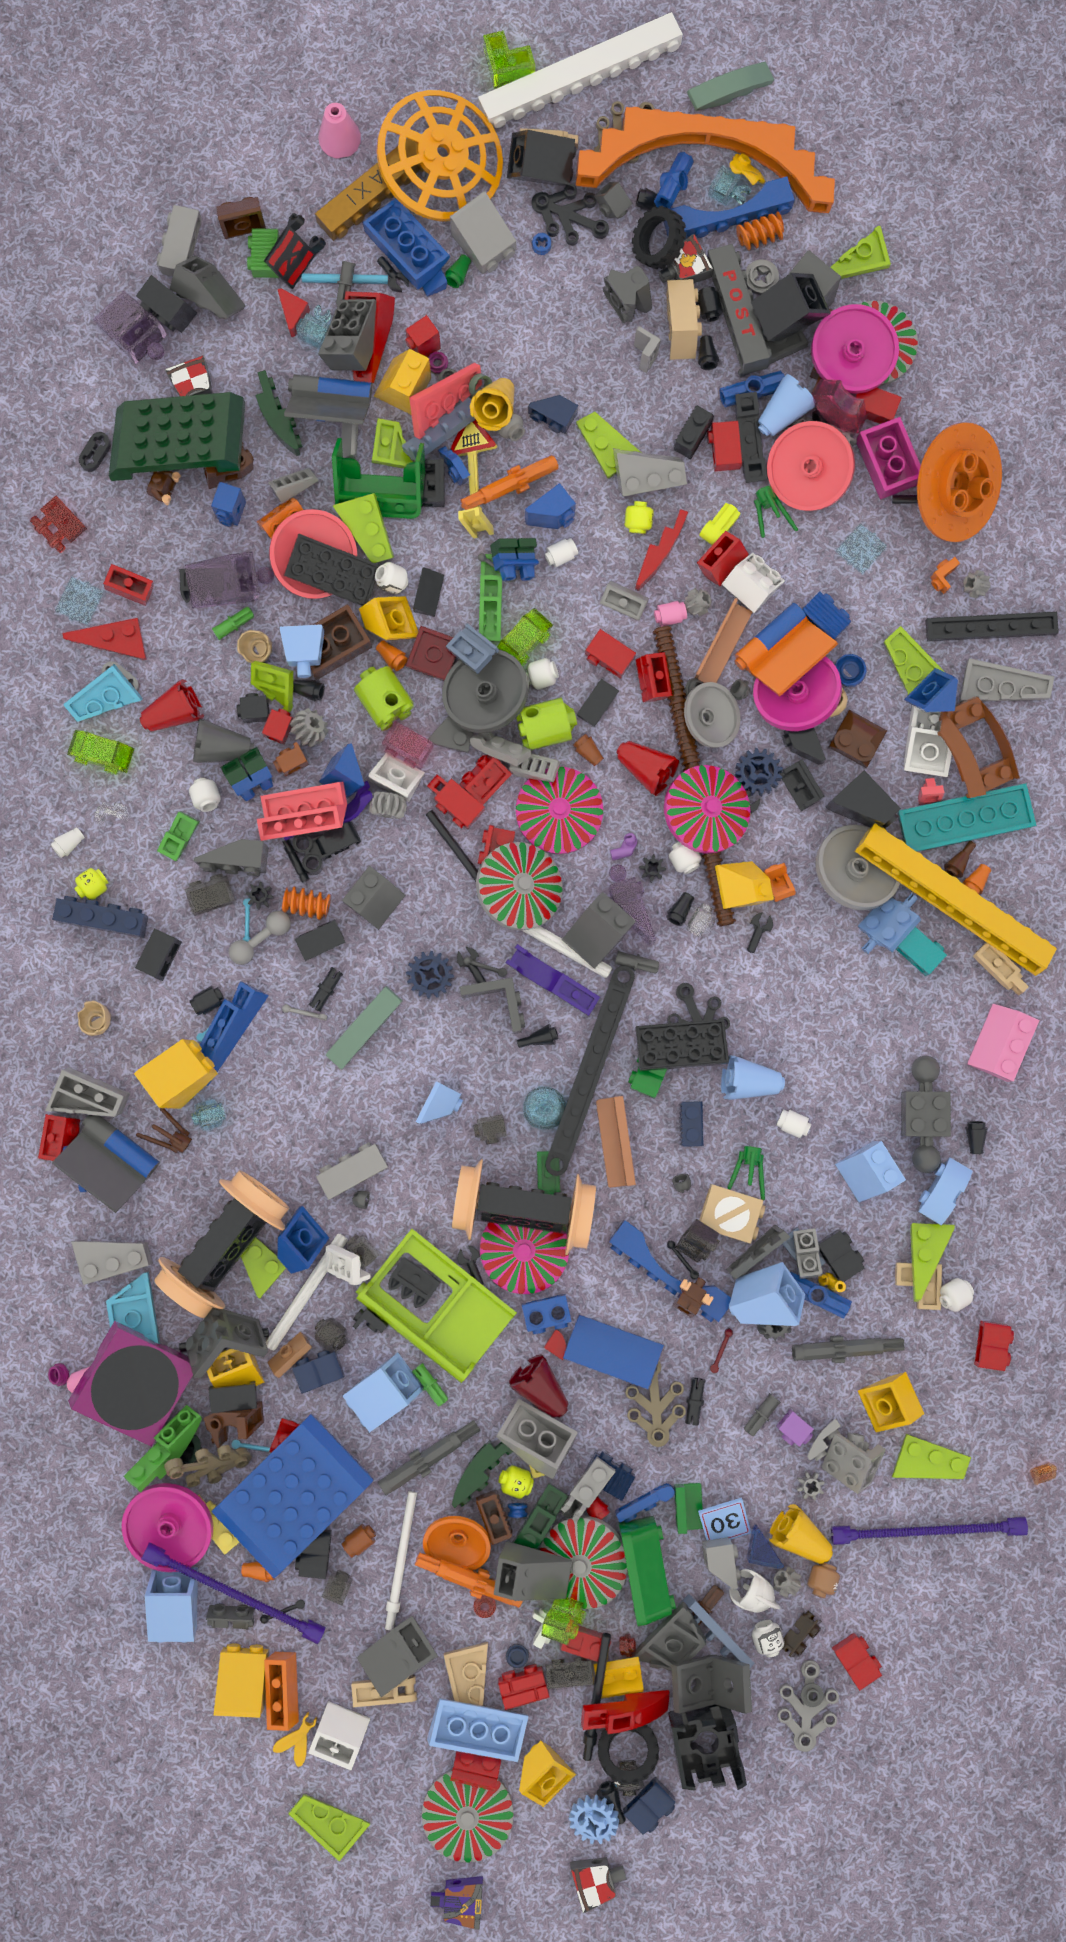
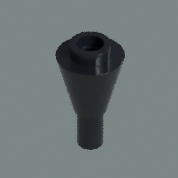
M548 1024L530 1036L518 1039V1047L522 1048L532 1044L556 1045L555 1040L559 1039L556 1027H551Z
M605 1781L599 1786L597 1795L601 1800L606 1798L607 1805L614 1804L613 1811H618L619 1824H622L626 1821V1818L621 1809L618 1784Z

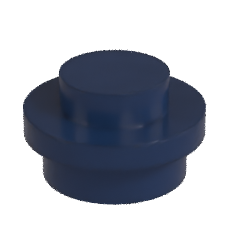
M514 1644L508 1648L506 1660L511 1667L521 1668L528 1662L529 1654L523 1645Z

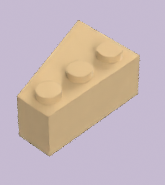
M693 279L667 280V316L670 329L669 341H671L670 360L696 359L698 336L702 335V324L697 322V319H700V306L696 305V302H698V288L694 289Z

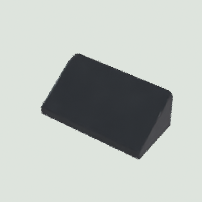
M425 567L422 568L413 606L415 613L435 617L444 574Z

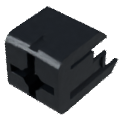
M714 1704L680 1714L674 1712V1710L668 1712L682 1789L696 1790L692 1773H696L699 1783L712 1781L713 1788L726 1786L721 1769L724 1767H730L737 1790L747 1785L744 1766L739 1753L736 1721L731 1709ZM704 1731L713 1732L717 1736L715 1742L711 1745V1753H704L702 1746L696 1742L690 1743V1741L696 1740L698 1735Z

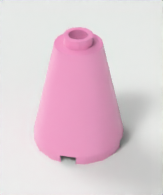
M331 103L325 108L318 135L321 149L328 156L337 159L353 155L361 143V134L358 126L342 104Z

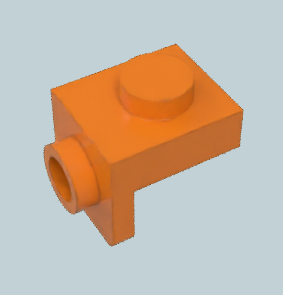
M956 557L950 561L945 559L936 566L938 570L930 577L932 579L931 584L936 591H941L945 594L951 588L945 577L959 566L960 562Z
M785 863L775 864L764 870V873L770 878L775 902L796 895L795 888L787 874Z

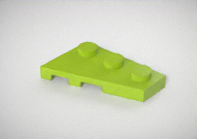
M595 411L576 421L577 427L607 478L617 474L613 448L640 452Z
M375 493L332 505L371 562L377 563L394 557Z
M901 626L883 642L908 695L935 668L945 672Z
M906 1434L891 1477L964 1479L971 1457Z

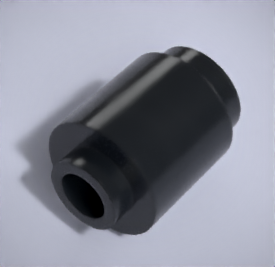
M712 286L702 288L698 292L701 317L707 320V322L716 321L723 313L719 293Z
M211 985L195 994L193 999L189 1001L195 1013L199 1016L202 1013L205 1015L221 1006V1000L224 999V996L218 987L214 989Z

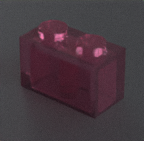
M397 721L393 723L382 741L383 747L386 748L384 750L385 753L393 758H396L398 755L404 759L403 763L412 769L415 767L422 769L434 749L433 742Z

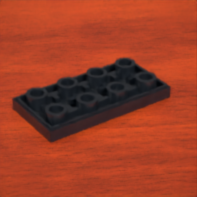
M298 534L284 576L363 606L369 602L376 582L375 573L380 565Z
M724 1019L635 1027L640 1071L729 1063Z

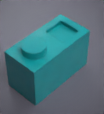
M916 927L896 948L904 958L925 976L930 975L947 956L943 952L945 949L936 941L932 942Z

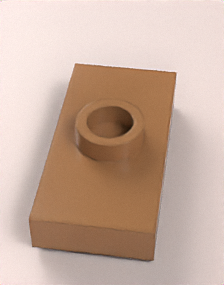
M300 1331L267 1363L273 1374L280 1378L312 1346L306 1336Z

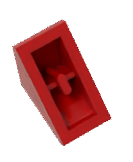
M280 288L277 289L290 335L294 337L310 312L309 304Z

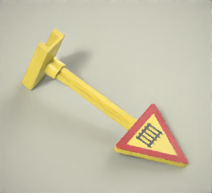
M476 419L457 433L450 448L459 457L468 455L470 495L479 490L477 454L497 448L496 443L486 430L477 424ZM480 505L472 509L458 511L459 521L473 538H478L477 532L484 530L489 535L494 534L493 525L482 512Z

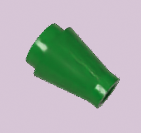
M460 255L445 271L447 284L450 287L459 288V286L464 284L469 265L471 264V259L468 256Z

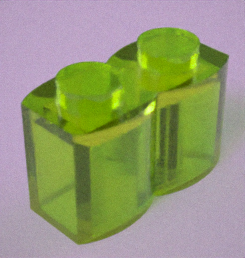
M566 1597V1599H555L544 1619L541 1636L568 1645L571 1639L575 1640L579 1628L578 1624L582 1625L586 1616V1611L583 1610L584 1603Z

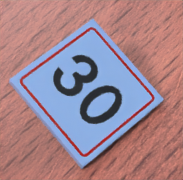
M742 1498L698 1511L706 1540L725 1537L731 1540L751 1533Z

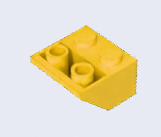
M230 1348L222 1351L207 1370L208 1377L214 1388L250 1384L252 1381L256 1382V1386L265 1383L255 1356Z

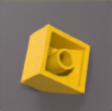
M906 1372L889 1376L858 1390L875 1432L910 1425L924 1415V1411Z

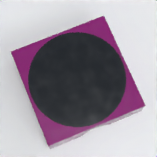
M114 1321L98 1348L93 1363L84 1372L68 1400L71 1410L152 1447L155 1442L154 1437L162 1430L193 1376L189 1357L166 1345L155 1343L142 1333Z

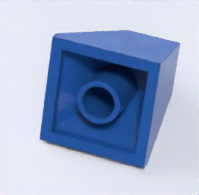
M303 1206L297 1209L285 1226V1229L278 1236L277 1258L291 1274L309 1269L329 1239V1236Z

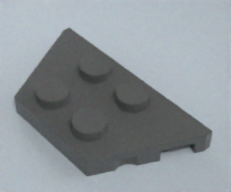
M682 1602L672 1612V1615H669L631 1653L629 1658L639 1657V1661L650 1663L652 1668H664L672 1671L671 1664L691 1660L706 1645V1637L687 1604Z

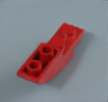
M669 1690L631 1693L625 1694L624 1701L583 1705L582 1729L606 1728L607 1734H614L644 1726L668 1711L670 1692Z

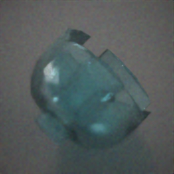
M539 1086L526 1095L523 1102V1115L532 1127L540 1130H550L559 1125L566 1107V1101L557 1089L549 1086Z

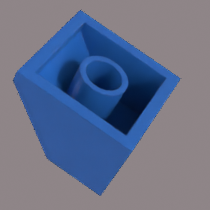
M559 483L525 509V523L527 526L559 529L562 526L566 528L574 521L576 503Z

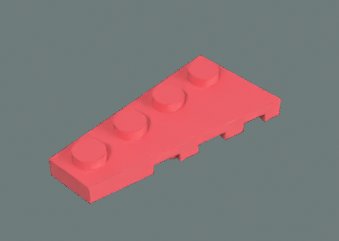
M473 363L409 397L414 437L421 439L425 436V431L429 427L434 428L439 423V418L445 413L450 414L454 410L456 403L459 401L463 402L471 395L469 383L474 375L481 373L480 365ZM482 379L477 382L475 390L482 385Z

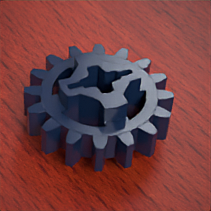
M755 748L753 754L749 750L746 751V758L740 756V763H736L735 769L739 771H736L734 776L740 778L738 781L744 785L745 791L751 790L752 796L755 791L759 793V796H762L764 791L770 794L772 791L771 787L776 789L779 785L777 781L782 779L779 773L782 772L783 767H777L780 759L774 760V753L767 755V749L759 753L758 748ZM769 766H771V768H772L773 776H772V773L769 772V768H768ZM744 768L749 773L748 779L745 776ZM759 769L763 771L758 775L755 774V771H758Z
M430 951L429 956L421 952L422 958L419 959L414 956L413 958L416 963L408 964L412 971L406 972V975L411 976L407 983L414 984L411 990L413 992L419 990V997L425 993L427 999L431 998V994L439 998L438 992L442 991L446 994L445 987H452L448 980L454 978L453 974H449V971L453 970V966L446 965L449 962L448 958L441 960V953L435 957L433 951ZM432 960L430 965L424 967L420 965L425 961ZM440 964L445 970V977L439 975L438 969ZM431 969L434 970L433 973L439 980L436 978H430L429 981L426 980L427 976L422 971L430 972ZM416 973L421 975V985H419L416 981ZM435 983L440 984L438 988L428 990L430 985Z

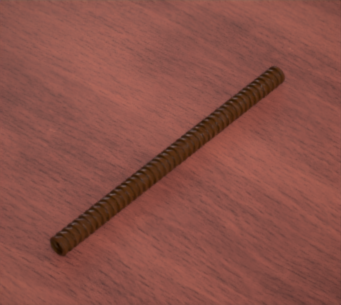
M662 626L654 629L653 635L656 636L654 641L657 642L655 645L658 648L657 653L665 652L672 690V696L668 697L667 700L670 701L668 705L671 707L670 713L673 714L671 719L674 720L673 727H676L674 733L677 734L676 740L679 741L677 746L680 747L678 751L682 754L680 759L683 760L681 765L685 768L683 769L684 772L692 767L700 766L701 759L698 758L700 754L696 751L698 749V746L695 745L697 741L691 735L685 722L684 707L686 693L683 692L685 686H682V673H679L681 668L678 666L679 660L676 659L678 657L677 653H675L676 647L673 646L675 641L672 640L673 634L670 633L672 627ZM721 852L703 853L702 859H705L703 865L706 866L705 872L708 873L706 879H709L708 886H711L709 892H712L710 897L714 900L712 906H715L714 912L717 914L715 919H718L716 924L719 927L734 924L736 919H733L735 915L731 910L733 908L723 909L715 866L721 865V862H723V859L720 858Z

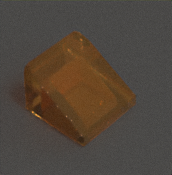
M1051 1463L1030 1469L1035 1485L1056 1478L1057 1468Z

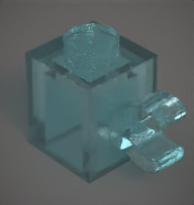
M722 165L709 187L708 196L726 206L731 197L738 203L744 204L746 198L741 196V193L750 195L751 188L748 185L738 186L741 175L733 173L730 167L727 168Z
M317 305L314 309L315 317L306 313L304 319L301 318L296 326L298 339L320 350L330 326L327 322L331 318L330 310H327L323 316L319 315L321 312L320 305Z

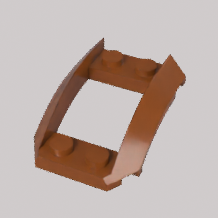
M977 696L956 704L955 711L940 713L939 721L942 722L940 731L937 734L943 738L954 757L962 782H965L967 787V798L986 795L987 791L1012 779H1020L1015 756L1003 727L993 712ZM984 718L996 738L1003 758L979 769L976 759L959 729Z

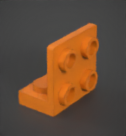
M291 498L263 516L257 523L267 533L269 538L272 539L275 530L281 522L290 515L303 511V508L295 498Z

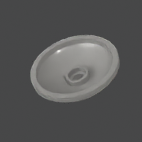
M706 682L696 686L688 694L684 707V716L691 735L699 743L710 748L723 747L732 742L740 727V710L732 693L718 683Z

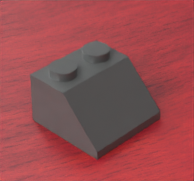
M369 866L342 901L379 930L406 895Z

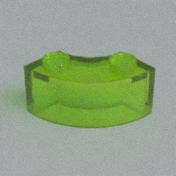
M533 608L523 615L516 626L502 638L497 648L511 654L524 666L530 659L528 655L539 643L544 644L551 636L549 631L553 624L536 608Z
M75 730L67 755L74 757V762L87 766L88 763L104 767V771L117 775L118 772L127 773L135 748L87 731Z

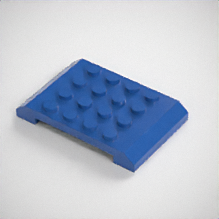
M311 1413L211 1512L265 1570L275 1578L374 1481V1478Z

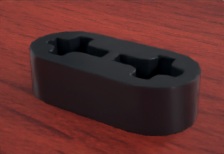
M94 433L79 456V463L85 471H95L109 451L111 441L105 433ZM102 438H104L103 441L105 445H100L97 448L98 445L96 443V440L101 441ZM94 453V455H93V457H92L94 463H93V464L89 463L88 465H86V462H85L84 459H85V458L90 459L91 456H92V454Z

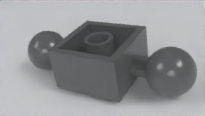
M923 1055L915 1059L911 1066L912 1075L919 1082V1092H901V1136H920V1146L913 1152L912 1162L918 1171L931 1173L937 1170L941 1163V1155L933 1146V1137H951V1092H933L932 1082L938 1078L940 1066L935 1058Z

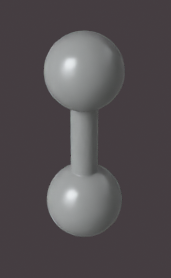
M283 911L270 913L266 919V928L248 942L237 940L231 944L229 948L230 959L238 965L249 963L254 955L253 948L271 934L280 936L288 932L291 926L289 916Z

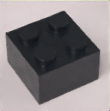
M152 275L136 295L142 301L140 306L173 332L177 329L182 333L197 314L193 308Z

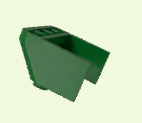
M337 438L332 453L335 505L375 493L382 517L414 519L420 515L425 481L424 443L419 445L415 462L408 463L404 467L403 477L361 474V466L358 461L352 458H343L342 438Z
M654 1516L637 1518L626 1523L625 1521L618 1522L637 1627L648 1625L672 1615V1609H676L674 1595H669L659 1541L664 1539L661 1525H656Z

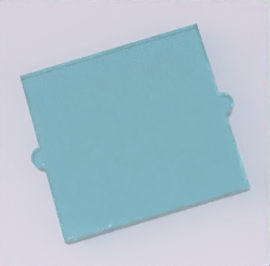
M860 523L836 550V553L847 561V565H852L863 575L886 549L887 545L876 537V533H871Z
M71 577L55 611L69 617L71 621L77 620L89 625L104 591L91 586L89 582L85 583Z

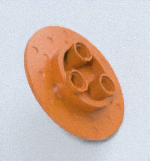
M965 422L947 427L932 441L922 460L917 482L918 506L926 527L934 536L941 540L961 542L973 537L988 522L998 502L1002 483L1001 458L994 439L983 427Z

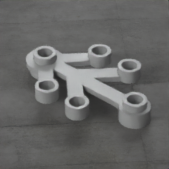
M812 1659L805 1660L801 1665V1672L805 1677L804 1686L808 1683H814L815 1678L820 1673L819 1665ZM814 1667L815 1671L812 1674H808L807 1669ZM784 1683L780 1686L779 1693L783 1699L789 1701L802 1717L801 1727L792 1718V1714L787 1707H780L777 1711V1716L794 1733L793 1742L796 1748L802 1752H808L815 1747L816 1736L827 1727H834L837 1723V1717L832 1711H826L822 1719L812 1727L811 1719L829 1703H837L839 1694L834 1688H828L824 1693L822 1703L816 1707H809L801 1703L794 1694L791 1685ZM789 1688L790 1693L784 1695L782 1693L783 1689ZM814 1692L809 1694L810 1699H813ZM834 1692L835 1698L828 1699V1694ZM783 1711L788 1712V1716L786 1718L780 1717ZM828 1716H833L832 1722H826ZM808 1737V1743H801L802 1738Z

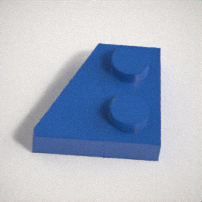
M443 446L438 452L450 470L448 472L450 479L454 484L457 482L459 486L465 484L470 477V473L460 457L452 450L448 451L446 446Z

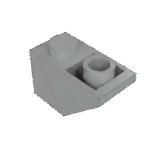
M728 1537L702 1541L704 1564L707 1569L732 1589H738L737 1581L741 1578L739 1567L735 1566V1558H738L736 1544H732Z

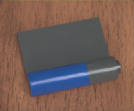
M294 374L293 378H289L288 391L292 392V396L284 416L314 419L323 422L333 421L363 425L371 403L372 382Z
M88 1115L82 1122L84 1126L82 1132L62 1151L52 1164L116 1213L151 1176L160 1164V1161L103 1117Z

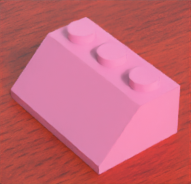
M992 1004L967 1064L1006 1082H1013L1039 1020L1020 1011Z

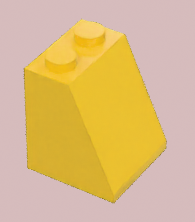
M411 349L393 358L374 397L411 415L409 397L426 389L431 380L429 358Z
M181 1039L134 1073L159 1108L181 1109L218 1074L214 1069V1063L204 1056L201 1052V1046L195 1040Z
M236 1643L227 1644V1647H223L220 1652L214 1716L261 1717L266 1706L264 1660L269 1656V1649H263V1645L258 1644L250 1645V1648H241V1645Z

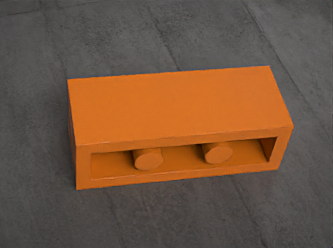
M274 1652L264 1660L267 1730L289 1731L299 1722L296 1652Z

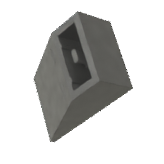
M194 255L175 266L170 290L176 292V295L180 298L189 299L195 302L196 306L208 309L222 319H228L245 308L246 305L215 265Z
M375 299L339 301L318 353L331 370L366 371L373 354L377 302Z
M240 839L194 858V862L205 872H216V869H221L227 874H238V871H244L249 876L259 877L260 873H266L269 847L264 841Z
M506 1541L498 1560L494 1595L514 1601L566 1599L572 1559Z
M411 1616L356 1658L382 1698L439 1656L415 1618Z

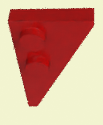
M138 618L62 633L63 639L74 643H81L105 651L147 660Z

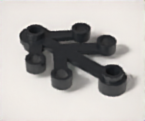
M573 184L566 185L564 190L551 195L546 192H538L533 196L531 201L532 208L535 212L542 214L548 236L555 237L559 233V225L553 221L551 212L559 216L568 245H576L579 239L578 232L573 230L570 221L592 230L593 236L597 239H603L608 235L609 225L606 221H594L576 213L578 210L593 208L596 205L594 193H586L584 199L564 206L556 203L564 199L572 200L576 197L577 188ZM571 189L574 191V193L568 194L567 190ZM592 198L594 201L589 203L586 200ZM545 200L546 203L540 204L538 201ZM602 225L604 229L599 230L597 226ZM555 227L556 231L552 232L549 230V228ZM573 235L576 239L570 240L568 237Z
M682 983L676 988V996L685 1002L692 1021L713 1020L716 1010L721 1007L719 997L714 996L708 1000V1008L702 1020L692 997L694 995L693 986L689 983ZM682 988H688L689 994L683 995ZM711 1000H717L718 1006L712 1007ZM676 1013L669 1015L667 1018L668 1024L671 1023L670 1018L672 1016L677 1017V1023L688 1022L686 1020L681 1019V1017ZM727 1017L719 1018L727 1022L725 1030L730 1027V1020Z

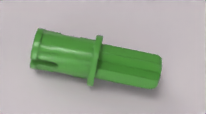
M245 607L233 616H227L228 619L213 627L212 630L217 638L221 640L234 630L238 631L240 626L254 618V614L249 607Z
M424 1363L412 1371L424 1387L422 1390L428 1392L437 1406H441L448 1400L447 1395L436 1382L438 1379L433 1378L424 1366Z

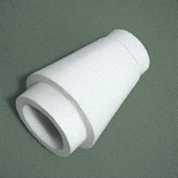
M76 827L54 838V842L50 845L58 856L62 858L65 855L68 856L85 837Z

